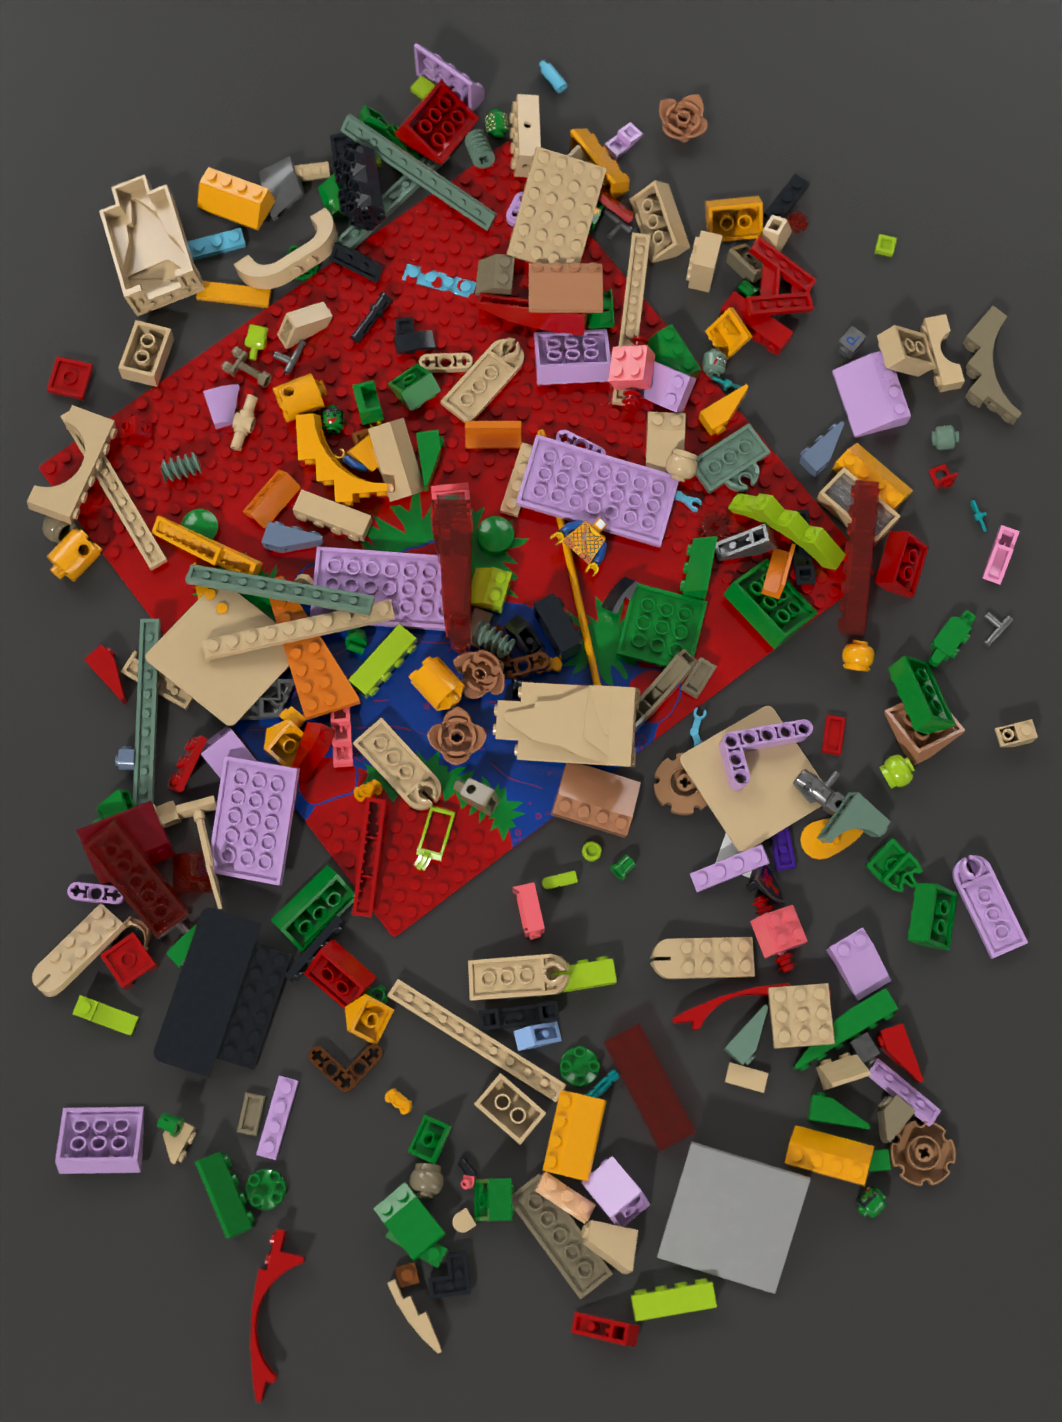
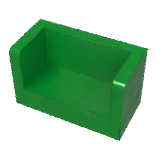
M374 380L352 385L362 425L384 420Z

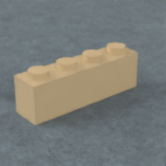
M302 489L293 507L294 515L298 520L303 522L308 520L319 528H329L331 532L337 535L345 534L353 541L361 540L364 542L372 524L371 515Z

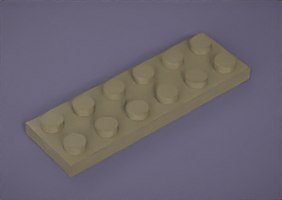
M538 1174L513 1193L512 1204L515 1211L581 1300L613 1275V1273L600 1256L583 1244L582 1231L569 1213L534 1191L541 1178V1175Z

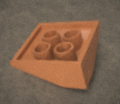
M903 702L884 711L902 751L913 765L929 759L965 732V729L953 714L952 717L956 723L954 727L925 734L913 729L911 719L904 710Z

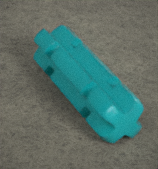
M614 1069L607 1074L608 1076L604 1077L594 1087V1090H591L586 1096L598 1099V1096L602 1095L612 1085V1082L618 1080L620 1075Z

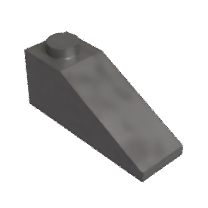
M766 524L717 542L715 551L718 561L760 555L778 547L774 531Z

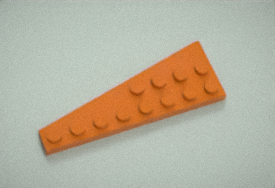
M283 576L274 578V579L285 580V579L283 578ZM269 598L277 624L308 617L300 603ZM320 636L283 644L306 720L361 704L358 695Z

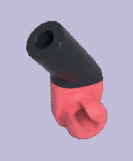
M464 1158L458 1163V1166L464 1172L461 1187L463 1189H470L475 1184L476 1171Z

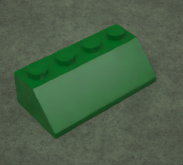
M904 655L888 668L891 675L890 678L898 690L897 694L903 701L904 710L909 715L911 725L915 731L930 734L956 725L927 662Z
M326 865L271 921L303 953L336 916L340 917L354 903L355 893L334 870Z
M218 1152L195 1161L226 1239L236 1237L255 1228L253 1223L256 1221L251 1211L248 1212L245 1206L248 1203L246 1196L243 1192L240 1193L237 1187L240 1184L236 1173L232 1174L229 1166L232 1163L228 1154L224 1155L223 1152Z

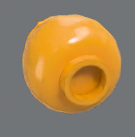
M853 640L852 644H847L843 649V667L845 669L869 672V666L873 664L875 657L873 648L868 646V642Z

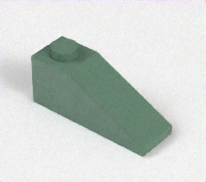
M766 1004L723 1049L741 1066L744 1063L748 1065L756 1057L753 1053L757 1050L768 1006Z

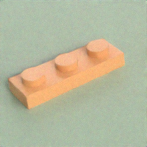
M547 1172L542 1174L534 1190L584 1224L588 1222L596 1206Z

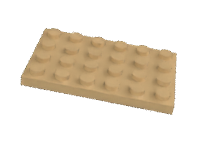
M537 146L506 255L515 256L517 259L530 263L552 264L558 262L570 264L576 262L580 264L607 168Z

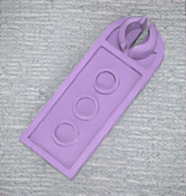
M969 855L961 859L953 868V881L990 958L993 959L1027 944L1028 941L989 862L977 855ZM967 862H968V864H969V866H970V868H971V870H972L973 873L969 872V870H968V868H967V866H966V863H967Z

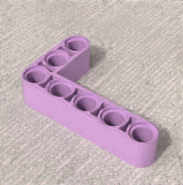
M802 719L727 733L719 743V750L730 788L740 791L750 780L744 752L802 742L812 733V723ZM799 728H803L805 730V734L801 733L799 731ZM781 731L786 732L787 737L783 736ZM762 734H766L769 740L763 738ZM744 737H748L751 743H747ZM726 740L731 741L733 746L727 745ZM731 758L736 759L738 765L733 764ZM735 777H740L743 783L737 782Z

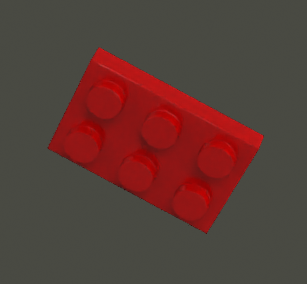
M200 735L187 741L184 747L186 750L184 757L181 756L176 764L178 769L175 774L171 775L168 781L170 785L168 790L174 793L183 792L207 738Z

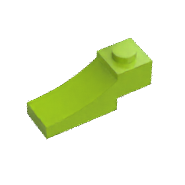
M81 995L72 1013L78 1017L133 1036L140 1017Z

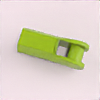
M574 870L546 877L542 881V886L544 889L549 890L578 883L576 872Z

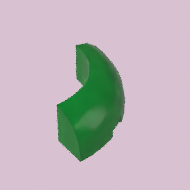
M363 106L358 116L360 121L416 159H420L417 151L406 146L394 134L398 129L394 123L390 125L383 119L384 115L371 107Z

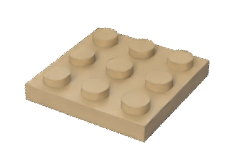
M828 983L768 988L774 1049L835 1044Z

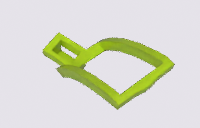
M435 806L430 807L416 855H419L414 863L416 869L425 871L431 859L442 860L456 812ZM433 811L451 815L440 853L422 848Z

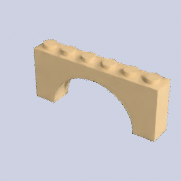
M73 405L65 419L66 429L75 433L85 446L83 463L77 473L63 484L53 487L34 485L27 500L30 510L71 525L74 519L79 517L81 503H85L88 496L87 490L93 486L95 482L94 475L96 471L101 469L102 458L108 454L110 449L109 443L117 434L114 420Z

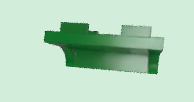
M612 289L603 292V309H609V311L588 313L589 329L614 328Z

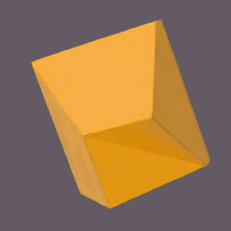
M290 719L267 728L264 743L265 753L279 765L292 767L304 732Z
M365 994L345 1007L347 1031L377 1045L394 1009Z

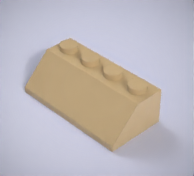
M655 180L629 199L640 233L650 235L648 252L650 263L677 257L690 248L669 184Z

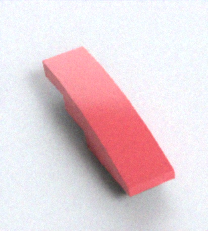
M350 707L330 713L331 728L336 730L332 740L334 768L353 766Z

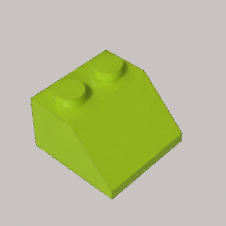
M494 567L476 568L465 604L502 614L512 581V572Z

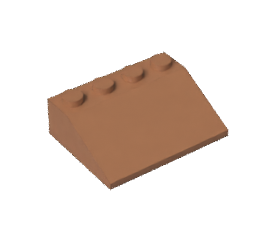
M558 262L552 264L529 263V313H603L602 264L594 262L589 264H579L576 262L570 264Z
M566 763L550 815L625 838L628 835L641 782L584 764Z

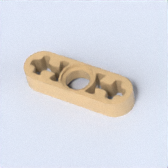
M468 353L425 354L420 357L419 365L431 373L467 372L473 366V359ZM444 359H449L451 361V365L448 367H443L441 365V361ZM454 359L457 361V366H454ZM463 359L467 361L465 366L461 363ZM427 360L431 363L429 367L425 365ZM435 360H438V367H436Z

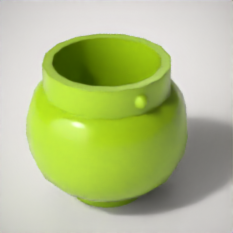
M901 755L890 756L885 760L884 765L879 767L891 789L896 786L904 787L908 785L913 779L912 772L915 771L908 757L904 759Z

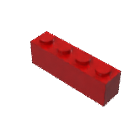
M734 291L721 307L720 316L728 308H734L753 336L751 339L756 343H761L770 353H775L779 356L791 341L794 332L770 315L749 317L744 303L745 298Z

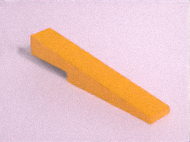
M157 516L151 532L177 547L229 571L258 576L263 564L254 558L162 516Z

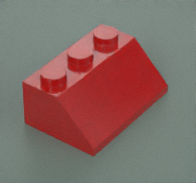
M890 531L874 583L885 591L907 598H914L929 547L909 531Z
M334 939L319 950L305 972V975L344 1009L347 1005L365 995L377 979L370 970Z

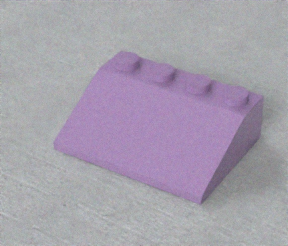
M417 43L414 45L416 75L419 77L422 75L433 84H437L442 79L474 112L485 100V89L483 86L470 80L469 76L465 73H460L451 63H446L438 54L432 53Z
M607 329L586 330L584 335L578 336L568 333L534 332L537 385L608 381L611 357Z
M882 351L871 353L832 370L854 438L906 425L911 417L896 371L887 369L883 362Z
M144 1107L63 1108L55 1159L59 1174L141 1173Z

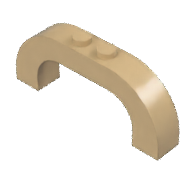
M324 208L312 215L310 218L317 231L314 238L277 262L261 265L256 263L249 255L236 262L234 267L242 281L256 289H273L287 284L324 261L332 253L334 243L338 241V231L329 211Z

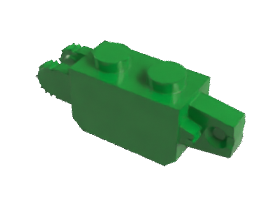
M966 610L959 618L957 616L950 618L930 644L931 651L934 652L928 660L930 667L935 668L939 666L942 660L947 661L950 657L954 659L960 651L957 648L961 642L965 644L971 636L969 631L972 629L971 625L976 617L974 614Z

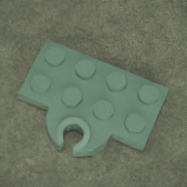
M748 423L700 454L696 460L698 468L695 476L709 494L724 484L733 491L745 492L748 490V487L740 479L743 477L749 478L750 485L754 487L759 476L757 463L769 456L771 452Z

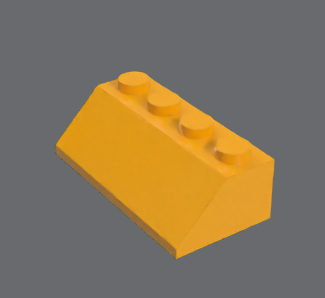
M572 129L570 131L569 149L572 151L578 145L581 147L588 163L607 168L601 188L615 199L629 191V177L626 173H622L618 163L609 157L607 149L604 146L601 147L595 134H591L588 129Z
M208 167L200 180L198 209L255 230H259L275 203V199L268 188Z
M858 443L847 449L833 467L837 474L845 467L894 511L913 492L910 487Z
M560 1090L542 1171L589 1182L606 1105L605 1100Z
M795 1125L788 1146L785 1164L865 1186L875 1146Z

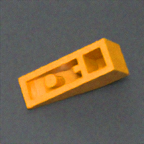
M747 384L700 411L699 420L710 436L715 433L718 435L725 431L728 423L747 394L749 387Z

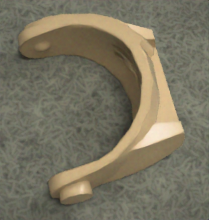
M130 916L123 924L127 928L135 927L142 931L145 940L143 946L148 952V944L153 927Z

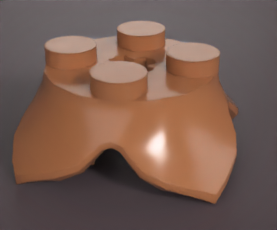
M699 94L688 95L681 102L670 98L661 100L659 114L663 122V131L667 136L687 142L689 139L701 135L708 128V122L703 118L704 104Z
M481 649L476 652L462 653L453 660L457 672L463 674L462 683L465 685L463 693L466 699H477L484 696L487 692L499 695L504 691V663L494 654Z
M458 706L448 711L443 722L432 726L427 733L431 746L439 751L447 762L453 765H460L466 762L472 753L478 751L483 746L487 737L484 729L479 725L473 724L470 715ZM457 734L462 738L459 742L452 740Z

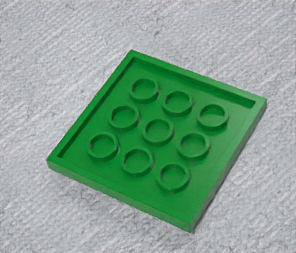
M638 583L631 600L629 599L616 655L666 668L683 649L694 657L707 601Z

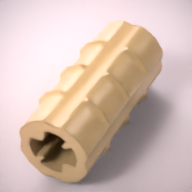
M328 161L294 166L296 175L303 182L330 177Z

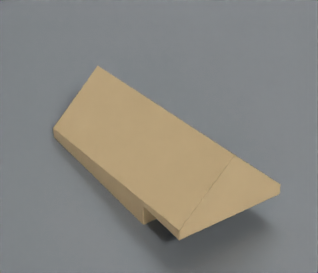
M404 418L369 428L368 432L373 444L372 449L383 483L394 484V492L388 493L389 501L425 491Z

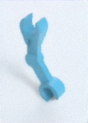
M676 491L674 500L681 501L691 511L698 512V508L692 504L697 503L701 506L702 502L699 498L686 496L681 491Z
M698 707L693 712L695 719L690 730L694 747L702 743L698 729L701 720L706 716L705 709L702 716L696 714Z

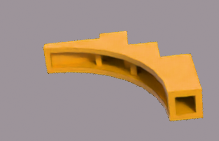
M296 415L298 460L304 461L306 465L316 464L317 481L323 482L324 486L334 485L336 503L351 507L353 503H359L360 498H369L370 494H377V496L381 497L388 496V493L394 492V484L369 482L355 476L343 467L327 444L322 429L321 415Z

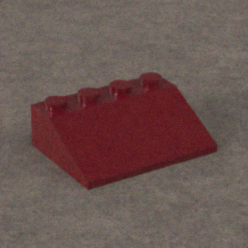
M151 800L76 830L101 885L175 856L171 840Z

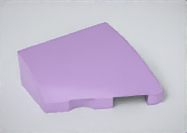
M238 384L203 391L216 430L233 424L235 409L238 403V391H240Z

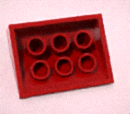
M441 79L424 96L394 134L406 146L442 165L480 118Z

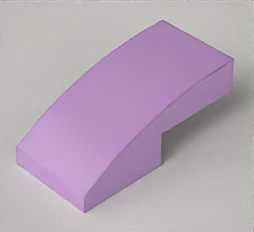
M630 122L618 130L617 135L606 142L604 147L609 155L616 160L629 150L642 137L643 133Z

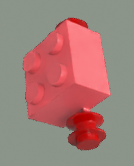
M636 335L630 339L633 345L613 347L608 382L615 390H626L623 392L626 398L622 400V403L627 408L639 406L640 401L637 399L641 397V394L637 390L651 389L655 353L647 345L649 341L641 335Z
M763 895L755 898V903L752 904V906H757L758 909L755 914L761 916L753 919L750 923L764 958L778 954L779 957L775 960V963H780L781 966L778 971L782 970L783 973L793 970V965L797 964L791 961L793 954L786 953V951L808 941L794 906L791 905L770 912L774 906L768 905L770 898H766Z

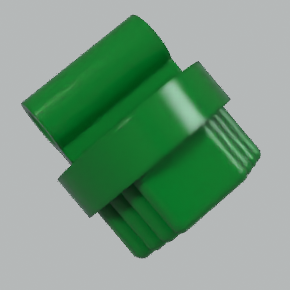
M359 628L349 630L345 641L346 649L362 655L367 646L365 631Z

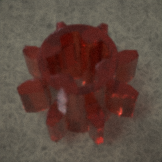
M796 210L795 214L790 213L787 217L791 230L796 233L806 230L809 222L806 221L808 216Z

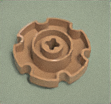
M678 753L675 756V760L672 761L666 758L657 768L654 778L658 779L659 783L654 784V793L662 806H671L670 812L677 815H692L694 808L703 810L708 804L680 763V757L683 753ZM683 780L688 784L686 788L681 784Z
M916 1121L909 1122L896 1135L898 1141L890 1143L889 1150L892 1166H898L901 1169L899 1176L912 1185L922 1186L925 1180L929 1185H935L943 1181L950 1174L947 1168L948 1164L955 1163L956 1151L952 1139H945L944 1134L946 1130L936 1123L929 1127L926 1125L927 1121L922 1122L921 1126L917 1125ZM924 1149L926 1156L920 1157L921 1153H919V1150Z

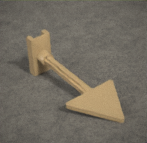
M213 795L177 805L176 810L180 819L193 816L194 822L197 823L207 872L218 910L222 909L219 881L214 872V860L204 821L206 819L205 813L216 810L217 801H215Z

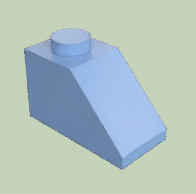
M557 1022L532 1025L514 1031L518 1051L562 1041Z

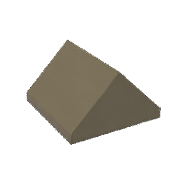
M747 244L730 248L726 263L744 280H748L754 285L761 279L763 263L748 252L750 247Z

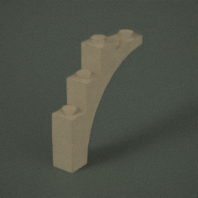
M992 306L963 342L968 351L975 353L967 363L964 371L970 378L977 380L968 390L965 398H967L970 404L978 408L983 403L986 404L989 410L998 413L1005 422L1014 425L1022 413L1011 404L1003 393L993 367L995 339L1008 316L995 306Z
M685 649L673 658L663 672L640 696L639 709H636L635 733L647 719L653 716L665 699L676 691L698 663Z

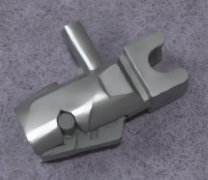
M804 769L793 782L809 803H819L830 816H833L837 810L835 803L840 806L845 799L842 794L831 789L840 777V774L836 771L831 774L826 782H822L818 779L817 775Z

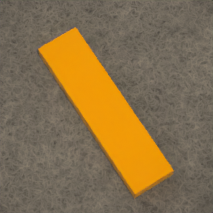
M202 281L205 290L196 294L197 300L268 308L272 291L271 289H256L250 286Z

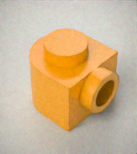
M292 706L289 709L285 708L279 715L283 721L290 719L298 728L306 721L305 717Z

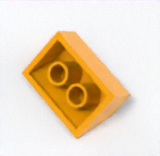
M759 196L705 201L707 231L723 235L721 242L755 239L759 236L762 238L763 202Z

